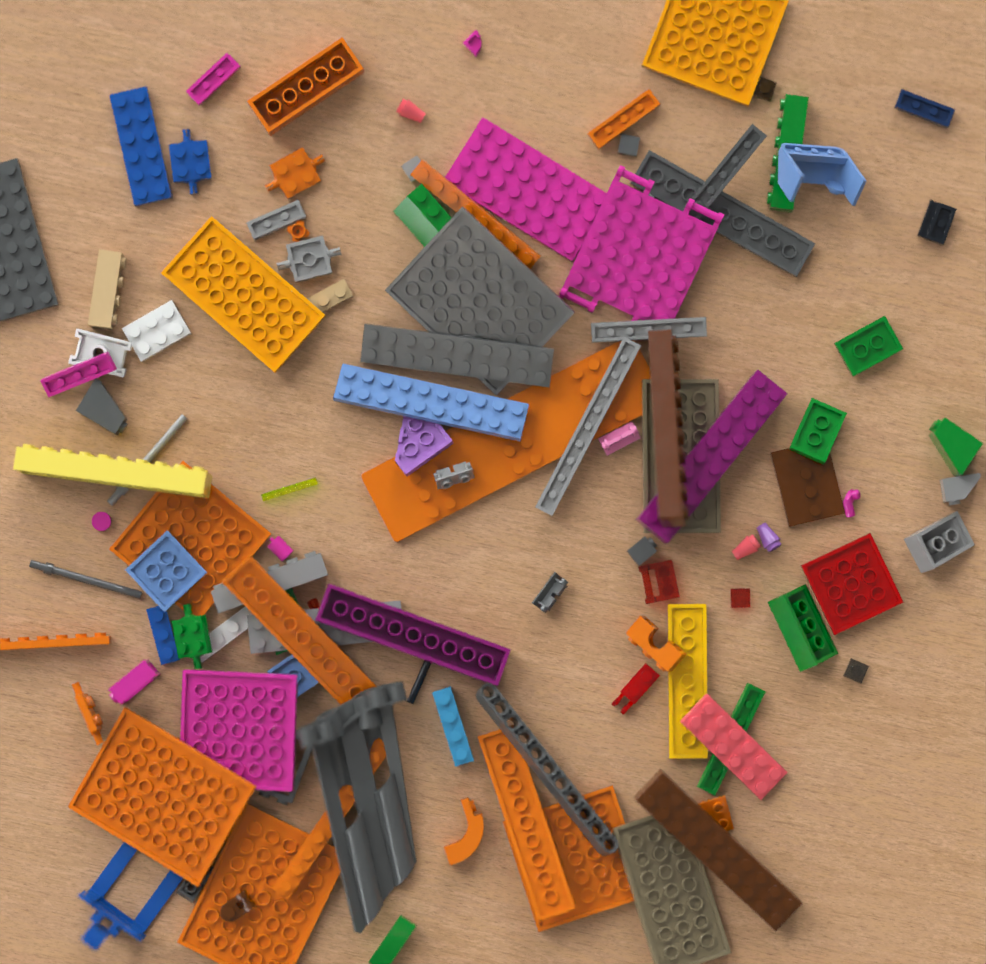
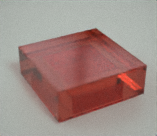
M750 588L730 589L731 608H750Z

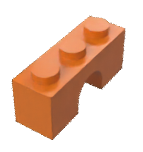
M640 616L626 632L629 636L628 640L635 646L639 645L643 649L642 653L649 659L653 658L657 662L656 666L663 672H672L687 654L673 641H668L661 649L656 647L653 642V636L659 628L646 616Z

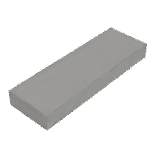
M299 200L246 223L255 241L299 220L305 219L306 215Z

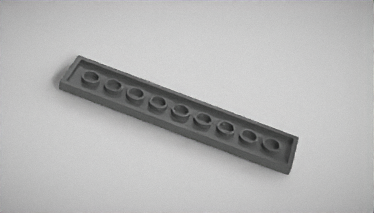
M650 150L636 172V175L646 180L651 179L655 181L650 191L654 198L679 210L686 206L689 198H692L705 182ZM633 181L630 182L631 185L644 192L645 187ZM723 191L708 208L716 213L721 212L724 214L716 233L794 277H797L815 245L814 242ZM704 215L700 218V220L712 226L715 220Z
M365 323L360 362L550 387L554 348Z

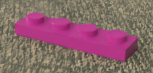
M107 351L44 377L40 382L49 398L113 372L117 368Z

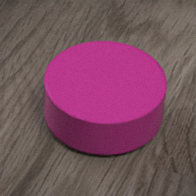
M97 512L92 517V525L96 530L105 531L111 526V517L105 512Z

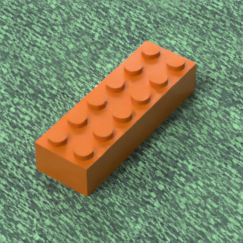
M342 37L247 102L269 136H271L364 74V68Z

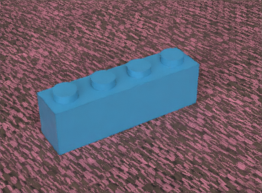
M451 686L432 692L455 766L474 761Z

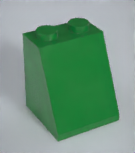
M946 417L935 420L929 428L931 431L929 437L951 473L955 477L961 476L983 445V442Z

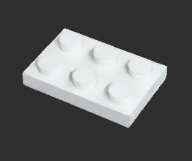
M172 300L122 328L129 342H132V347L141 362L191 334Z

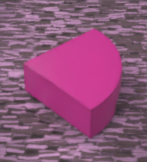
M477 30L462 43L475 57L478 56L481 50V38Z

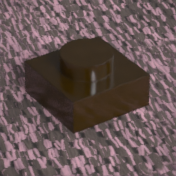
M760 76L753 96L770 102L777 82Z

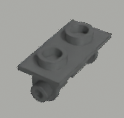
M554 572L532 603L545 613L550 611L557 601L554 597L556 595L560 597L565 588L568 587V581Z

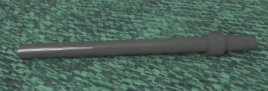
M31 560L29 567L44 571L43 573L48 575H59L139 599L142 595V591L55 567L52 563L46 562L45 564Z

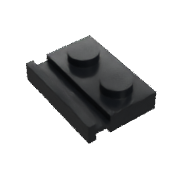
M930 200L917 236L944 245L957 209Z

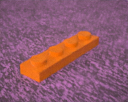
M648 89L591 130L587 135L599 150L660 106V103L651 90Z

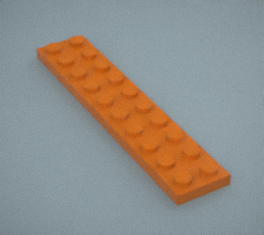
M251 555L222 581L340 705L351 700L355 695L366 689L377 687Z
M500 729L478 736L538 921L575 910L527 762Z

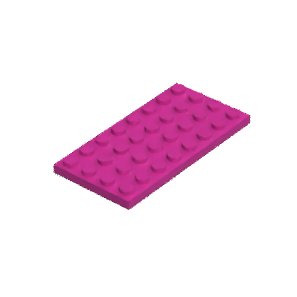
M483 117L445 176L446 179L478 205L571 262L582 247L607 194Z

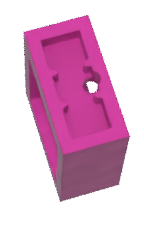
M149 659L143 660L108 689L111 692L109 696L115 703L125 704L156 679L160 673Z

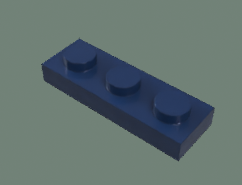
M901 89L894 107L945 128L949 127L955 111L953 108Z

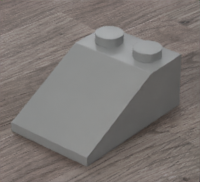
M958 511L904 539L921 573L935 569L975 545Z

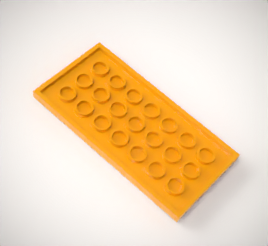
M212 216L161 272L163 276L274 373L281 368L326 317L324 313Z

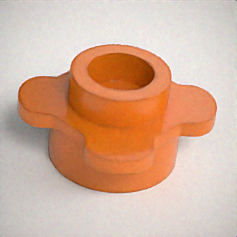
M302 220L287 228V232L293 237V242H299L300 239L307 238L310 235L309 230H306Z

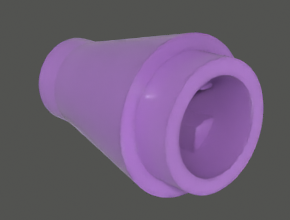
M766 522L756 528L763 547L768 552L782 545L781 539Z

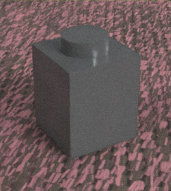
M643 537L627 550V553L640 566L657 552L655 549L657 545L651 537L648 539Z

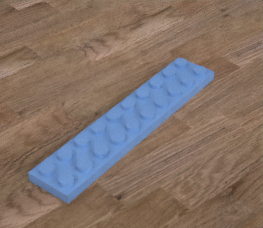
M342 364L333 401L515 441H521L529 404L348 364Z

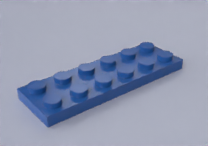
M147 86L109 95L134 206L172 198Z

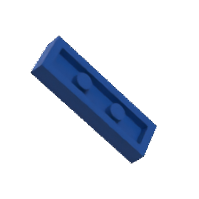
M159 606L146 609L161 665L181 660L180 658L178 659L175 637L168 612H164Z

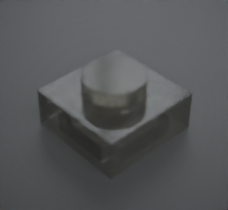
M850 658L843 676L862 684L869 666Z

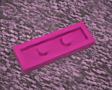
M226 53L188 88L186 93L200 106L241 67Z

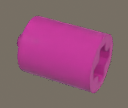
M280 536L275 539H269L271 543L268 545V548L282 562L294 551Z

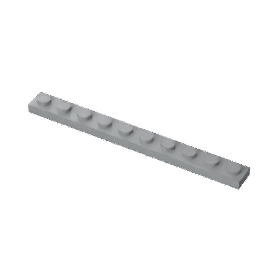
M626 337L623 338L535 506L537 509L553 516L641 345Z

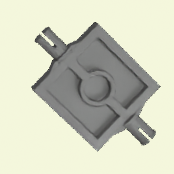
M323 236L287 244L288 261L277 263L278 271L290 268L295 283L332 274L330 257L341 255L340 247L328 250Z

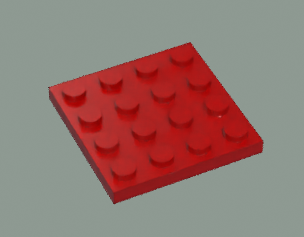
M871 533L801 565L833 635L904 603Z

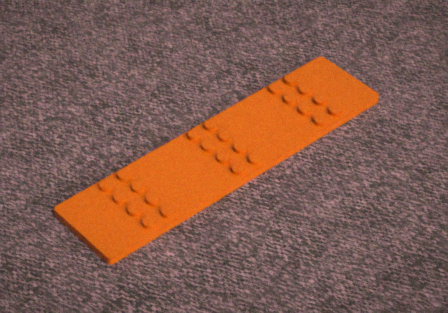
M618 341L552 375L550 387L533 385L508 398L509 400L529 404L521 441L452 427L445 432L452 439L453 444L409 476H406L397 465L395 457L363 473L361 478L393 540L399 542L561 458L622 341ZM640 349L592 441L642 416V380L651 379L650 368ZM465 461L466 463L470 462L474 473L473 479L466 483L454 484L447 489L437 488L433 473H436V470L449 467L452 473L454 472L453 465Z

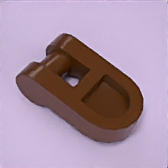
M246 890L221 907L220 915L224 921L233 922L256 906L247 897L248 893ZM240 900L245 906L242 909L237 905V902Z

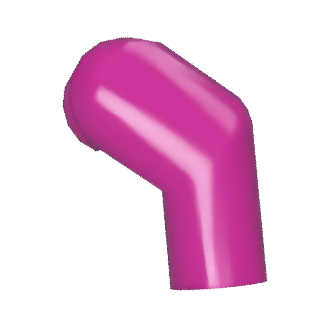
M857 489L849 490L843 500L847 518L855 516L853 503L861 497L860 491Z

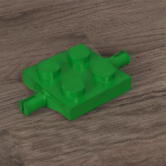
M191 604L183 605L185 616L179 620H173L172 626L178 659L185 657L193 658L195 670L202 668L200 657L213 652L206 615H193Z

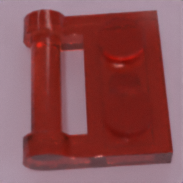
M672 560L638 567L643 579L646 604L680 597ZM653 569L660 595L655 597L648 571Z

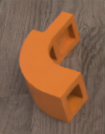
M468 797L461 799L468 821L467 831L457 842L444 846L450 865L467 859L477 849L482 839L484 829L482 813L474 815L473 812L477 810L474 801H469Z

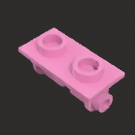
M631 421L598 440L608 456L641 437L636 426Z

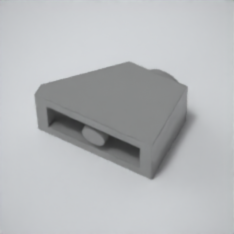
M981 474L941 479L940 486L943 503L949 502V505L961 504L960 500L967 497L980 479Z

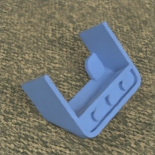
M783 143L778 151V184L789 201H794L801 183L825 184L830 193L834 195L844 194L852 206L856 205L865 186L866 179L845 150L831 146Z

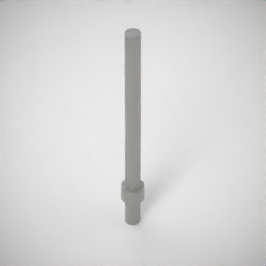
M181 415L143 460L151 462L187 421L184 415ZM117 486L115 488L117 490L107 502L113 506L122 495L129 491L128 488Z

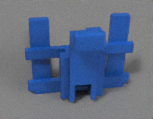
M124 842L92 887L78 894L79 898L97 910L90 918L94 923L82 936L81 941L96 951L110 935L115 938L123 929L141 942L147 936L144 932L183 878L170 870L134 920L104 899L107 891L137 851V849ZM105 917L114 922L109 929L101 924Z

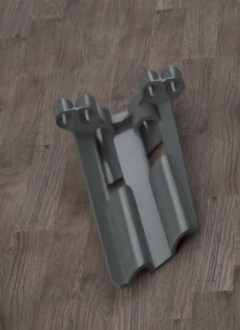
M403 682L388 683L366 689L342 705L320 714L313 723L298 728L302 748L304 749L305 746L312 745L354 932L362 933L364 928L377 916L385 898L394 887L400 885L407 878L417 861L393 711V703L407 701ZM380 738L384 744L390 777L377 790L370 762V750L375 739ZM344 785L352 787L358 813L357 819L348 829L346 828L339 797V790Z

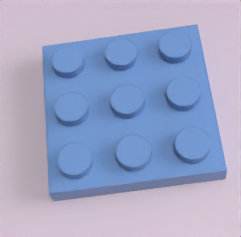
M168 530L125 569L164 612L207 573Z

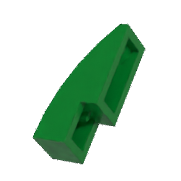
M400 915L368 962L370 964H391L417 925L403 915Z

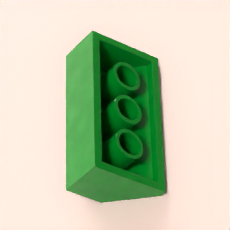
M420 184L393 211L424 247L451 219L450 215L423 184Z
M806 584L768 601L771 612L800 672L838 654Z

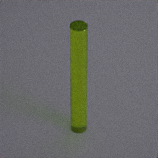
M316 477L261 494L264 502L318 485Z

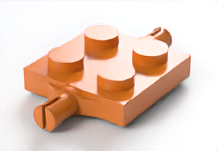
M302 147L269 165L274 173L275 180L265 185V187L268 188V192L279 187L287 199L321 182L316 172V166L326 161L322 154L312 160L307 156Z
M79 682L72 684L76 694V701L89 732L95 739L96 745L104 743L100 734L103 721L100 714H96L93 707L96 705L92 696H88V694L82 691Z

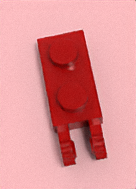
M645 663L624 686L611 705L615 707L624 696L627 697L630 701L620 711L624 715L633 704H636L660 675Z

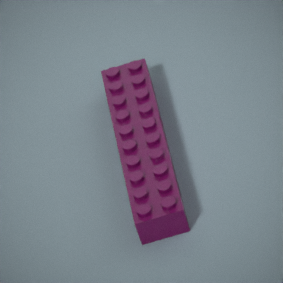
M756 370L685 457L686 464H682V466H684L687 482H683V484H685L688 493V501H685L689 510V516L788 394L759 370ZM657 493L635 519L664 544L669 543L681 528L662 527L658 514Z
M332 584L327 585L315 618L317 622L480 681L491 683L494 686L499 684L511 650Z

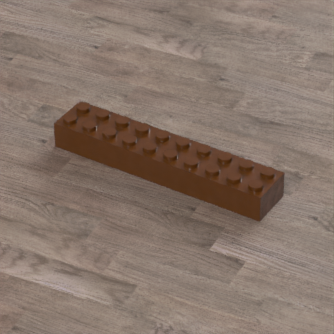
M671 329L648 331L659 520L663 528L686 526V520H689V510L685 501H688V493L685 484H683V482H687V475L684 466H682V464H686L683 447H681V445L685 444L684 433H682V428H680L683 426V415H681V409H679L682 408V397L680 396V391H678L681 389V379L677 372L680 371V362L676 354L679 353V344L676 335L672 334Z
M661 768L634 796L635 800L775 931L803 904L787 886Z

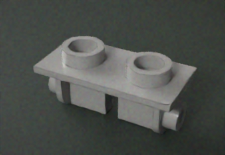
M465 461L453 465L454 472L452 473L449 467L436 470V473H433L437 488L447 489L454 484L466 483L473 479L474 473L470 462L466 463Z

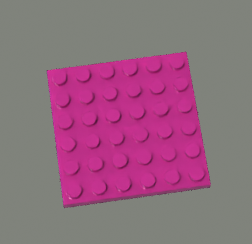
M184 669L182 672L180 740L256 785L255 790L293 792L298 675Z

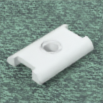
M76 328L74 337H78L79 341L76 354L70 355L68 364L76 365L97 356V348H101L104 353L109 352L117 368L108 374L124 377L127 369L123 368L127 350H132V342Z

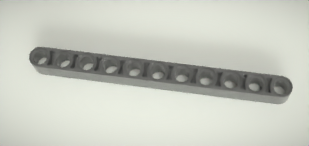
M486 683L476 692L478 702L596 851L602 856H608L615 852L619 846L615 836L496 686ZM483 690H487L490 693V698L484 696ZM495 705H499L502 708V713L496 711ZM508 720L514 723V728L508 726ZM520 735L526 738V743L520 741ZM532 750L537 752L538 759L532 756ZM544 766L549 767L550 774L544 771ZM556 781L561 782L562 789L556 786ZM568 796L574 799V804L569 803ZM580 811L586 814V820L581 818ZM593 826L598 829V835L593 833ZM604 842H608L610 844V850H607L605 848Z

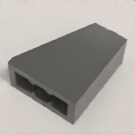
M95 378L76 411L116 435L119 432L123 433L128 425L126 423V416L104 384Z

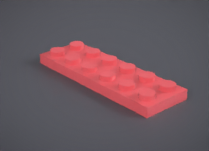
M707 693L680 720L760 800L788 773Z

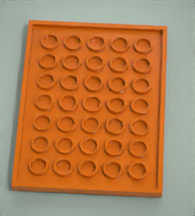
M124 707L69 803L68 808L199 887L257 786L131 709Z
M247 803L177 943L219 964H296L341 873L335 846L329 843L325 845L290 898L286 899L272 888L309 836V833ZM246 890L248 893L247 897L256 906L233 922L224 921L220 915L221 907ZM241 900L237 902L240 909L245 907Z

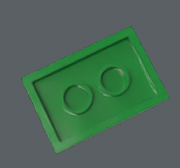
M885 316L834 343L852 377L903 350L901 343Z
M811 398L789 450L824 465L847 413Z

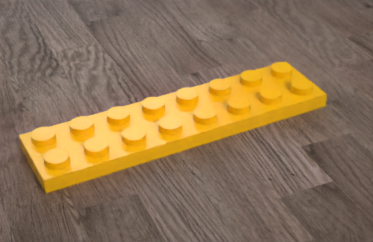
M668 604V641H673L687 654L672 672H668L669 759L708 758V748L680 722L707 693L706 604Z

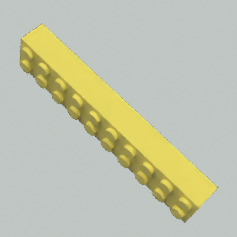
M23 444V447H16L13 469L21 474L208 499L212 483V475L208 473V470L201 467H193V470L185 465L174 464V467H170V465L164 462H155V465L147 460L136 459V462H132V460L126 457H117V460L109 455L98 454V457H95L91 453L80 451L78 455L71 450L61 449L60 452H57V450H53L51 447L43 446L40 450L34 447V445Z

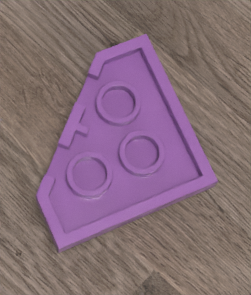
M403 416L395 462L404 474L409 476L451 446L453 441L440 424Z

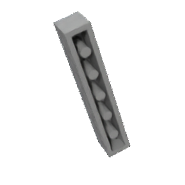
M315 551L304 554L305 558L298 560L297 557L287 560V565L281 567L279 563L268 567L269 571H267L284 590L328 575L321 553L316 554ZM223 583L213 586L214 590L210 591L218 613L243 605Z

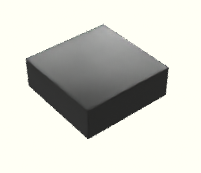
M621 134L618 154L636 157L640 137Z

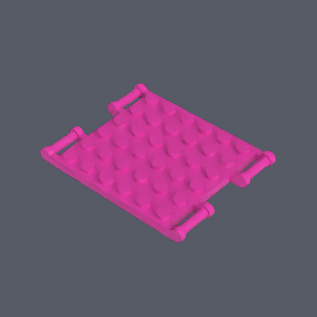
M620 165L558 296L561 299L566 298L587 308V311L593 313L598 301L601 300L632 315L631 321H637L638 319H675L724 214L721 212L716 213L695 203V200L689 198L684 211L674 208L649 196L655 181L651 179L646 180L625 170V167ZM621 176L645 187L644 192L620 182ZM692 209L715 220L713 226L689 215L690 210ZM569 286L594 297L592 302L567 291Z

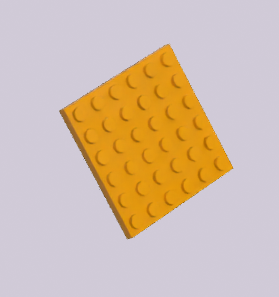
M667 0L642 67L748 107L789 0Z

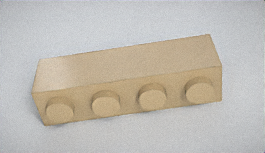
M99 249L88 326L113 330V326L117 325L118 314H115L116 307L120 306L121 296L118 295L119 288H122L124 277H121V272L126 267V258H124L122 252Z

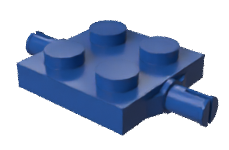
M186 129L182 130L184 141L169 144L173 183H189L190 194L193 195V187L195 194H198L197 182L211 179L207 140H191L190 129H187V136Z

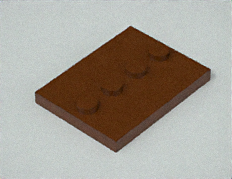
M789 448L770 453L789 527L845 514L830 453L824 465L793 452Z

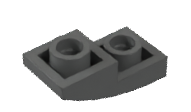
M210 867L199 887L185 879L176 893L193 903L207 882L214 867Z

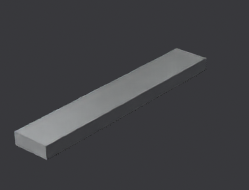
M706 317L591 323L592 342L622 341L624 337L630 340H648V331L668 329L672 330V334L676 335V338L707 336Z

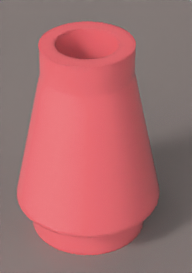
M402 99L396 110L400 114L399 116L419 123L422 122L426 114L409 99Z
M753 534L747 535L732 550V553L737 560H740L757 552L761 545Z

